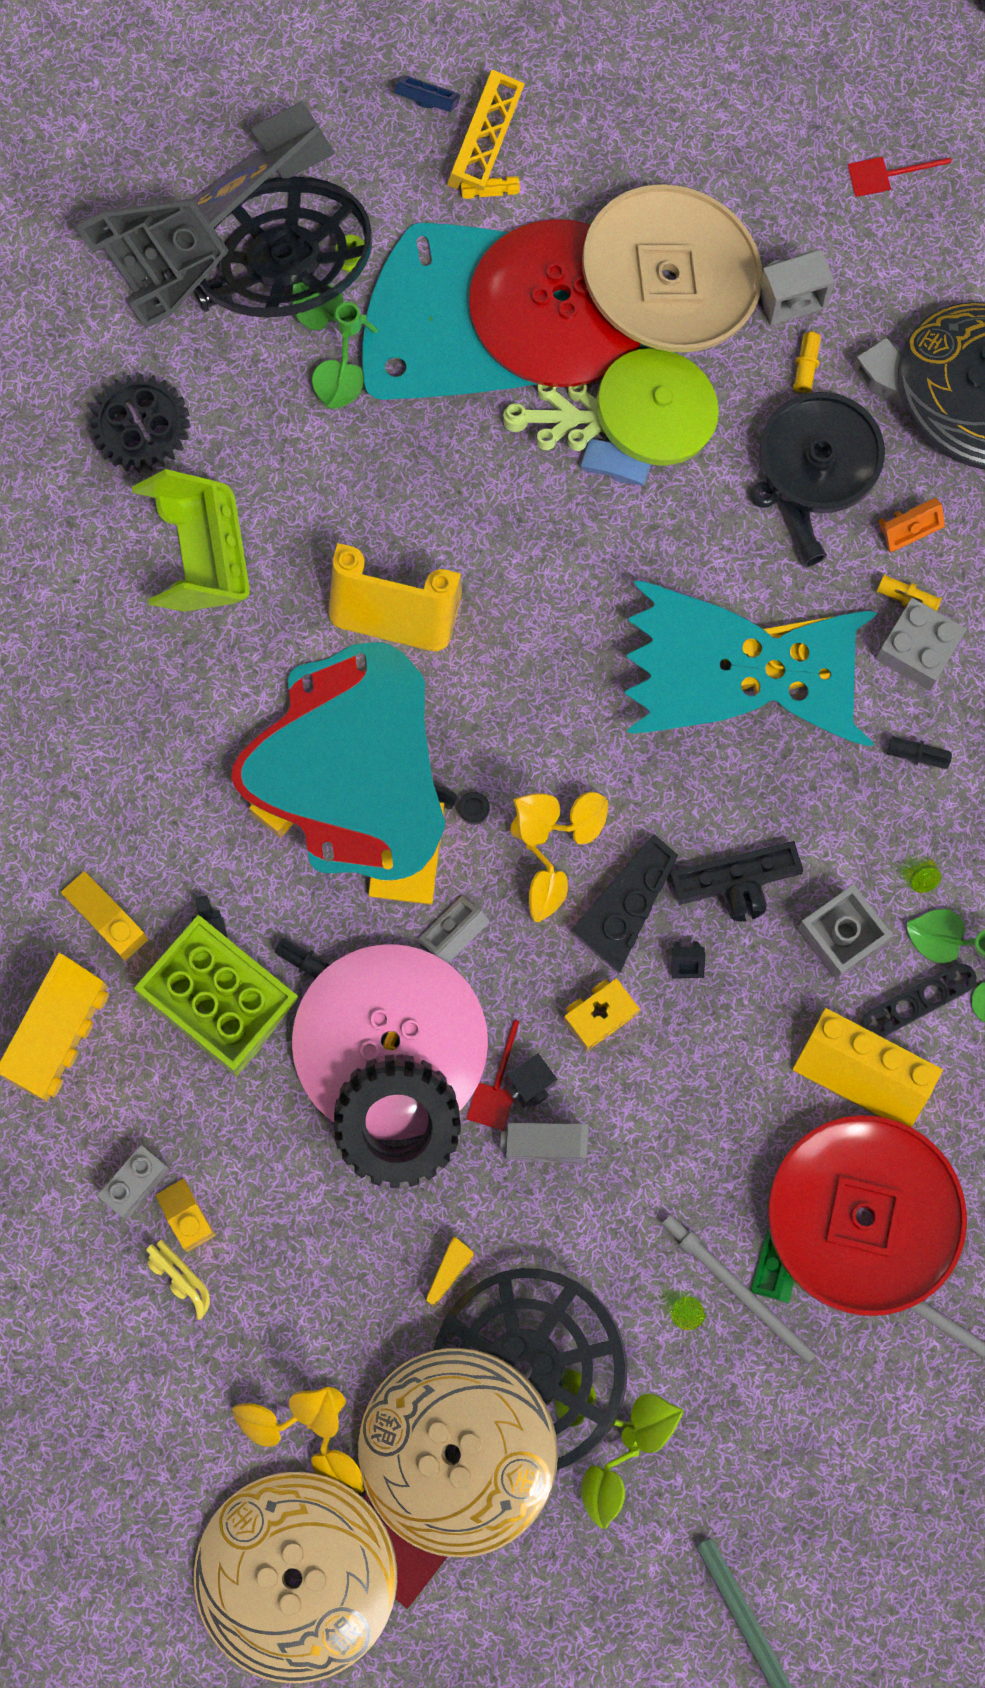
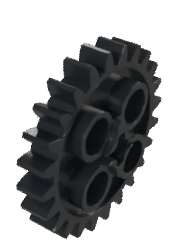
M139 374L137 382H133L130 375H127L126 384L124 385L116 379L115 390L105 387L107 397H96L101 407H91V411L96 417L89 419L91 427L94 428L90 431L92 439H97L94 444L97 450H102L103 458L106 460L112 457L111 462L114 467L123 462L125 471H128L131 465H135L138 473L141 472L143 465H147L148 469L152 472L155 462L165 467L163 458L166 456L175 460L173 449L183 451L184 448L180 440L189 439L188 433L184 429L191 428L190 421L186 419L190 416L188 408L183 407L185 405L183 396L177 397V388L173 387L168 390L166 380L157 385L154 375H152L148 382H145L142 374ZM145 400L154 401L149 407L139 406ZM130 401L133 404L141 422L145 424L149 436L154 441L153 445H149L141 428L135 423L133 414L126 405V402ZM118 414L126 415L122 421H112ZM159 425L168 426L164 432H154V429ZM132 439L141 440L135 447L126 446Z

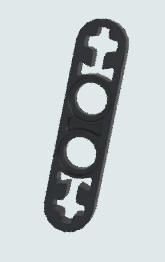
M966 964L955 965L870 1010L864 1016L861 1026L884 1038L967 994L976 984V973L972 967ZM958 971L961 975L967 974L969 977L965 982L967 987H963L961 983L953 986L950 989L953 995L950 996L947 986L940 979L945 978L947 984L957 977L955 972ZM935 986L939 988L942 994L941 1000L937 1003L927 1001L924 996L926 987ZM907 1001L911 1003L914 1009L913 1015L909 1018L900 1017L896 1011L898 1002ZM889 1008L891 1018L897 1025L893 1026L892 1020H890L881 1027L883 1032L879 1033L877 1029L871 1030L869 1028L872 1022L871 1017L874 1016L877 1020H880L888 1015L884 1009Z

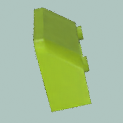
M168 469L132 486V493L155 498L159 516L165 522L177 525L185 580L173 583L170 589L148 599L149 605L187 612L235 604L249 596L250 587L236 499L229 486L221 482Z

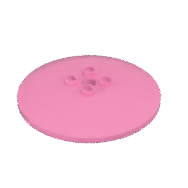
M396 944L362 948L341 957L328 966L313 981L302 998L296 1013L292 1034L293 1059L302 1087L317 1109L333 1123L336 1099L339 1098L343 1083L350 1081L351 1073L357 1068L363 1070L366 1068V1062L374 1058L378 1063L385 1061V1055L393 1054L394 1059L403 1060L404 1055L414 1056V1062L421 1063L422 1060H425L432 1064V1070L435 1072L440 1070L446 1077L447 1084L452 1085L456 1093V1100L460 1111L471 1098L479 1084L484 1071L488 1050V1034L483 1010L477 996L463 976L451 965L434 954L422 949ZM386 1032L396 1033L400 1038L398 1048L391 1051L383 1048L381 1045L383 1034ZM390 1095L376 1101L369 1108L366 1115L367 1131L377 1140L413 1138L423 1135L428 1127V1114L425 1107L419 1101L405 1095Z

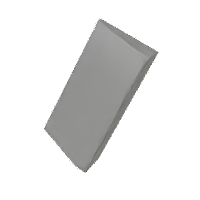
M462 895L417 940L431 954L449 963L489 923V920L481 909Z

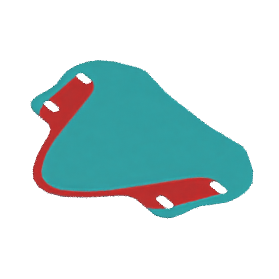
M382 642L353 644L328 659L297 666L290 672L288 677L290 696L288 713L256 737L239 754L233 765L231 776L235 789L246 801L256 807L301 827L306 835L309 863L318 872L358 873L379 880H398L414 875L422 870L433 857L445 829V819L434 787L424 722L425 681L423 675L404 653L392 645ZM359 653H363L366 656L367 669L365 671L357 669L356 655ZM307 674L311 675L313 680V691L310 693H306L303 689L302 679ZM326 842H330L333 846L334 858L330 862L325 861L323 858L322 846ZM384 850H389L392 853L393 867L389 870L385 869L382 864L381 854Z

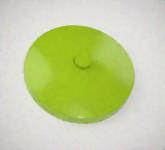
M647 348L623 355L606 371L597 391V415L606 436L620 451L643 463L668 466L685 462L701 452L712 437L717 426L719 407L711 382L697 365L674 352Z

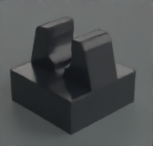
M693 941V947H681V942H675L672 948L671 959L672 979L704 978L705 947H701L697 941Z

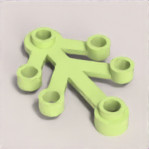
M538 384V397L548 401L558 410H526L521 404L514 403L509 405L503 414V424L511 432L524 430L528 423H559L552 429H542L538 432L537 445L542 450L554 448L556 442L569 431L571 432L568 435V446L575 451L584 449L587 442L598 433H605L598 419L596 399L587 392L586 384L568 387V396L573 401H580L590 411L578 410L556 392V387ZM549 388L551 389V391L546 392L543 391V389ZM576 388H578V389H581L582 391H581V392H575V391H573V390L576 389ZM580 423L589 424V425H588L585 429H583V430H580V429H574V430H572L573 428H575V427H576L578 424H580ZM543 438H549V439H551V440H550V441H544V440H542V439H543ZM579 438V439H581L582 441L577 442V441H574L573 439Z

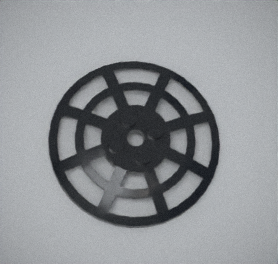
M297 176L266 180L226 216L228 217L230 214H233L242 225L230 236L225 244L229 251L221 260L222 273L228 285L212 290L204 278L199 287L208 298L219 306L234 313L252 317H284L319 307L336 298L350 287L366 266L372 250L373 239L369 216L363 205L353 194L329 181ZM289 193L288 208L269 211L254 218L241 206L248 200L263 194ZM312 193L325 196L339 202L342 206L330 218L318 211L300 208L301 194ZM352 212L362 228L364 245L347 249L346 238L339 225ZM299 218L317 222L322 226L312 233L310 230L298 226ZM286 219L285 225L272 227L265 231L260 227L262 224L273 220ZM332 233L337 241L338 251L321 253L319 243ZM247 234L254 238L247 253L234 252L239 242ZM282 254L289 255L285 258H278ZM360 257L355 267L343 280L333 288L328 286L339 274L345 260ZM335 262L331 271L321 281L312 275L319 264ZM231 263L249 264L252 274L237 281L233 276ZM259 282L272 286L270 296L253 293L247 290V288ZM302 282L309 287V289L299 293L283 296L287 286ZM238 293L249 300L267 304L265 308L250 307L234 303L223 297ZM315 293L320 294L301 303L279 307L280 303L298 301Z
M520 1268L503 1271L485 1278L470 1288L454 1304L445 1317L436 1337L433 1351L442 1349L444 1339L449 1330L463 1340L460 1348L470 1349L472 1346L479 1351L489 1353L504 1360L516 1369L518 1364L525 1360L532 1367V1373L528 1380L538 1391L546 1406L556 1399L570 1408L559 1421L553 1424L556 1435L567 1429L577 1419L579 1414L598 1424L592 1434L578 1447L558 1458L557 1470L573 1465L581 1460L604 1440L615 1424L623 1405L627 1388L628 1364L625 1344L617 1323L608 1308L587 1287L564 1274L545 1269ZM519 1278L542 1279L561 1285L564 1289L553 1305L537 1299H514L512 1280ZM498 1284L501 1303L485 1311L473 1322L470 1328L456 1318L460 1310L474 1296L488 1287ZM576 1295L583 1299L596 1313L607 1333L609 1341L589 1345L579 1325L565 1312ZM516 1309H534L546 1313V1316L537 1331L520 1329ZM503 1313L506 1333L498 1337L493 1343L478 1334L490 1320ZM558 1322H561L570 1332L578 1348L565 1352L560 1351L556 1343L550 1338ZM612 1354L614 1382L606 1411H603L587 1402L593 1382L592 1359ZM581 1362L582 1378L579 1392L575 1395L562 1387L565 1378V1366Z

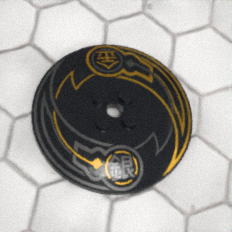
M964 302L939 309L926 317L914 329L900 355L898 386L902 403L910 420L930 444L955 461L985 470V302Z

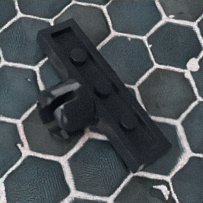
M791 841L671 871L670 878L679 905L714 896H722L725 899L731 919L737 922H746L745 913H747V906L752 920L762 916L766 911L767 903L762 885L803 874V866L795 842Z

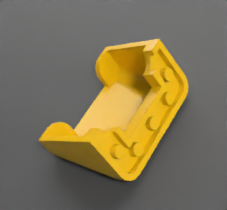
M337 543L333 557L328 610L330 621L334 626L343 630L428 651L437 652L448 646L462 599L461 573L445 569L435 570L429 574L424 589L363 575L365 559L361 551L355 547Z

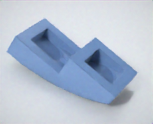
M595 439L589 441L581 463V468L586 472L612 476L615 481L640 486L645 485L651 464L629 457L613 443Z

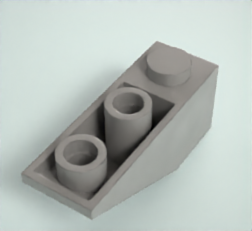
M885 338L856 358L853 369L871 393L904 408L898 386V365L902 351L897 345H892Z

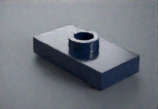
M407 75L396 83L394 92L395 94L416 100V104L421 107H436L451 112L458 105L460 94Z

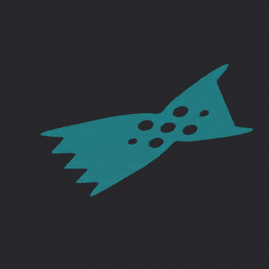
M634 581L638 589L655 603V606L629 617L628 620L648 634L653 641L627 654V658L647 671L651 678L626 690L625 694L646 707L650 714L634 723L626 732L632 734L647 733L718 722L756 710L769 701H777L792 714L834 735L864 746H874L873 741L853 723L856 630L873 619L877 612H855L818 621L794 629L776 639L756 624L722 607L658 585ZM753 638L760 642L762 651L759 656L749 657L743 652L742 646L745 640ZM803 643L808 647L809 657L807 660L799 662L791 657L790 648L793 644ZM723 659L729 660L731 665H733L727 671L720 668L719 664ZM771 660H778L785 667V673L779 679L769 677L766 669H764ZM823 668L831 672V676L827 680L819 676V671ZM747 677H753L760 683V692L755 696H748L741 690V683ZM802 682L807 686L808 696L804 700L797 701L790 696L789 686L792 683Z

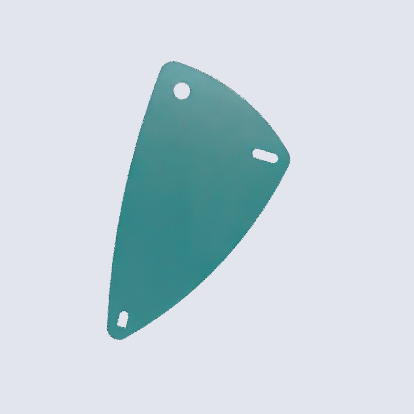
M416 223L406 230L388 257L378 277L367 311V320L378 329L377 333H373L365 326L363 337L364 384L366 391L372 397L380 400L428 398L536 385V383L526 381L510 373L487 353L476 336L470 317V287L475 270L489 248L509 232L436 223ZM421 236L426 237L429 241L432 262L427 266L422 265L419 259L416 241ZM558 290L553 294L560 301L567 300L570 297L563 290ZM643 344L639 347V349L652 348ZM391 358L402 359L406 363L405 373L398 377L390 376L385 370L386 362Z

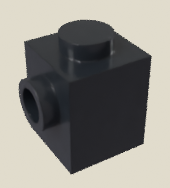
M538 1053L506 1076L504 1082L507 1086L504 1087V1090L513 1103L519 1102L523 1108L531 1103L535 1107L549 1097L547 1091L555 1086L558 1079Z

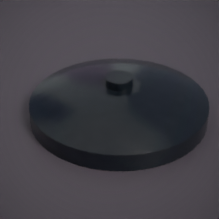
M811 392L790 399L772 414L761 437L759 458L767 483L785 502L808 512L833 513L857 504L870 493L877 483L884 465L885 446L877 422L859 403L836 393Z

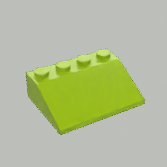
M199 915L134 987L137 996L234 1077H237L258 1053L298 998L293 991Z

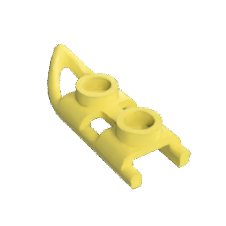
M162 1239L156 1244L160 1251L153 1244L146 1249L150 1254L147 1261L149 1268L158 1275L166 1272L172 1279L171 1291L181 1299L189 1296L196 1309V1319L201 1320L208 1311L210 1304L209 1292L204 1283ZM174 1264L183 1273L182 1275L173 1267ZM196 1288L199 1290V1292H200V1294H201L202 1301H201V1299H200V1297H199L197 1291L195 1290Z

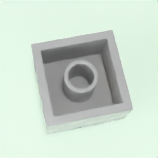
M822 250L815 252L804 251L793 259L784 262L783 260H776L763 268L759 298L770 326L828 307L835 281Z
M911 598L880 649L876 660L931 691L967 629L918 600Z
M854 884L804 919L798 927L799 932L836 980L885 946L893 937L892 933Z

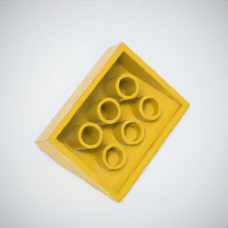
M58 953L0 1061V1076L13 1086L45 1102L49 1100L50 1096L55 1097L63 1084V1080L60 1077L66 1067L71 1068L78 1056L76 1047L80 1039H86L93 1028L94 1022L91 1021V1018L96 1009L101 1010L107 1002L109 993L106 992L108 986L105 982L65 955Z

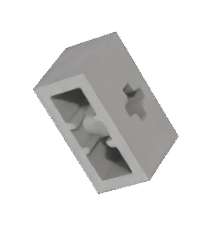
M140 1145L97 1196L122 1218L128 1220L170 1169Z

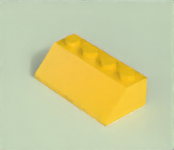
M827 1008L821 1013L792 1071L879 1117L901 1122L911 1128L927 1103L944 1070Z

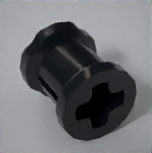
M224 276L219 277L217 282L209 284V287L213 290L227 285ZM199 285L195 288L204 312L209 311V307L217 305V303L208 298ZM231 295L223 297L233 302Z

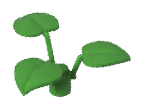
M302 282L293 285L292 294L307 290L309 287ZM315 293V294H313V295H311V296H309V297L303 298V299H301V300L293 301L292 303H293V304L301 303V302H304V301H306V300H309V299H312V298H314V297H317V296H319L320 294ZM339 294L336 298L319 307L295 314L298 321L310 330H322L328 325L330 320L333 323H337V329L342 334L341 363L335 360L324 361L316 367L312 376V385L316 395L324 406L329 409H337L350 404L359 396L364 386L362 369L357 365H347L349 336L357 334L362 324L373 333L378 332V329L367 320L366 315H360V310L356 304L344 302L343 295Z
M947 909L933 910L907 923L908 934L913 945L924 957L933 962H953L958 957L959 946L971 945L975 946L976 953L985 959V930L980 932L976 939L961 940L965 934V925L960 916L953 911ZM985 982L978 985L972 995V1008L976 1016L983 1023H985Z

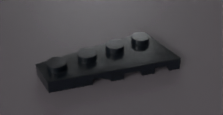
M655 834L651 836L570 930L573 935L618 974L621 973L625 961L638 938V934L678 857V854Z

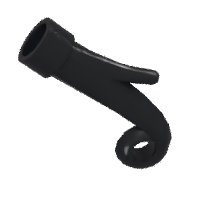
M765 481L759 482L751 488L750 498L756 506L766 508L777 502L799 549L798 555L804 567L813 566L826 558L825 550L814 535L810 512L804 510L800 512L798 508L785 502ZM766 492L771 496L769 498H762L760 493Z

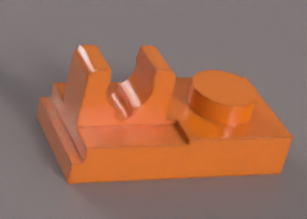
M935 497L908 510L904 514L900 511L894 512V519L887 522L883 518L879 519L880 531L886 538L887 550L892 553L944 528L943 508L940 501Z

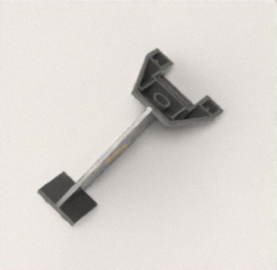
M303 100L253 126L252 131L264 149L245 158L197 198L101 211L76 225L77 230L93 253L104 247L135 292L129 305L145 328L170 317L228 253V248L214 227L276 170H278L282 178H290L335 154V151Z

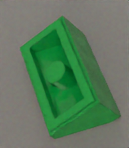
M767 1229L751 1292L789 1304L794 1280L778 1258L770 1231Z

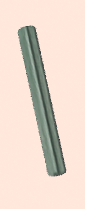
M708 1538L697 1545V1550L770 1687L792 1688L714 1540Z

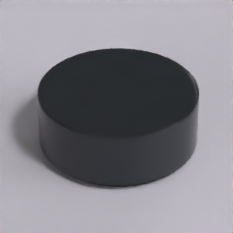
M469 792L460 799L458 813L465 823L478 825L483 823L489 816L490 804L483 794Z

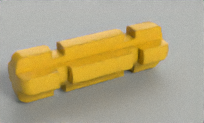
M508 176L506 180H502V177L488 178L484 191L461 182V194L464 199L475 198V195H479L480 198L503 196V192H507V195H514L520 192L518 176Z

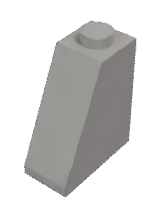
M508 1123V1131H501L500 1151H506L507 1160L585 1165L589 1124Z

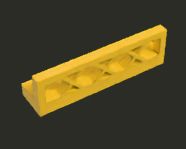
M491 70L446 186L458 189L460 183L463 182L484 191L525 83ZM499 83L516 90L514 96L502 101L497 92ZM493 98H494L496 104L491 105V103H492V101H493ZM510 105V107H509V109H508V112H507L506 109H505V107ZM499 109L504 122L492 127L487 118V113ZM484 124L486 130L481 131L482 126ZM498 131H500V133H499V135H498V138H497L496 135H495V133L498 132ZM489 135L494 148L481 153L477 139ZM474 150L476 156L471 157L472 152ZM488 157H490V158H489V161H488V164H487L486 161H485V159L488 158ZM479 161L484 171L482 179L466 174L467 165Z

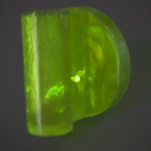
M934 859L903 870L906 881L918 893L932 891L941 880V872L937 868Z
M682 1297L675 1300L671 1309L673 1323L685 1331L694 1330L700 1325L702 1326L707 1314L704 1312L702 1304L693 1297Z

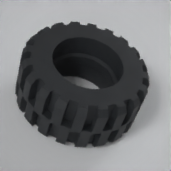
M394 1054L385 1055V1061L377 1063L374 1058L366 1062V1068L363 1070L357 1068L351 1073L350 1081L343 1083L334 1108L335 1142L337 1149L342 1151V1159L347 1165L352 1164L354 1166V1173L359 1177L364 1178L365 1175L371 1177V1183L381 1186L382 1181L390 1182V1188H400V1182L408 1181L409 1187L419 1185V1178L423 1176L430 1180L437 1175L436 1169L439 1166L445 1168L450 1162V1153L456 1151L458 1135L461 1133L459 1105L452 1085L447 1084L446 1077L440 1070L436 1072L432 1070V1064L425 1060H422L421 1063L414 1062V1056L404 1055L403 1060L394 1059ZM390 1095H405L419 1101L425 1107L428 1114L426 1132L417 1141L406 1146L392 1147L378 1142L368 1133L366 1128L367 1112L376 1101Z

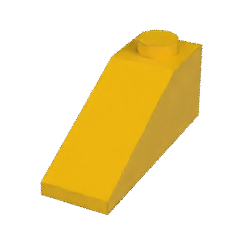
M85 871L61 891V894L124 961L149 940L135 922Z

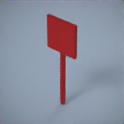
M878 157L848 164L855 197L890 191L891 187L888 179L890 176L950 164L952 159L945 158L886 171L884 158Z
M514 1020L494 1086L478 1084L466 1120L504 1131L512 1101L505 1090L499 1088L519 1026L518 1020Z

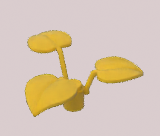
M591 791L579 796L570 811V821L572 823L570 825L555 824L560 816V805L558 800L552 795L532 793L513 799L517 816L511 824V834L527 844L526 849L532 851L547 869V871L541 870L537 872L530 885L529 909L533 922H541L553 914L562 905L568 893L566 874L559 870L554 871L552 863L536 846L545 843L552 830L573 831V840L578 844L592 842L600 834L606 822L608 814L607 797Z
M324 1387L318 1390L294 1393L289 1399V1407L293 1417L281 1424L277 1423L276 1416L271 1410L258 1404L242 1403L235 1405L231 1409L233 1417L243 1433L256 1444L265 1447H273L280 1442L281 1436L279 1431H284L297 1421L305 1424L308 1429H312L317 1435L323 1437L320 1447L321 1453H316L311 1458L315 1473L338 1480L351 1487L357 1493H362L365 1490L363 1488L361 1471L355 1461L341 1451H329L328 1449L330 1438L334 1437L339 1429L338 1414L346 1404L345 1397L337 1389Z

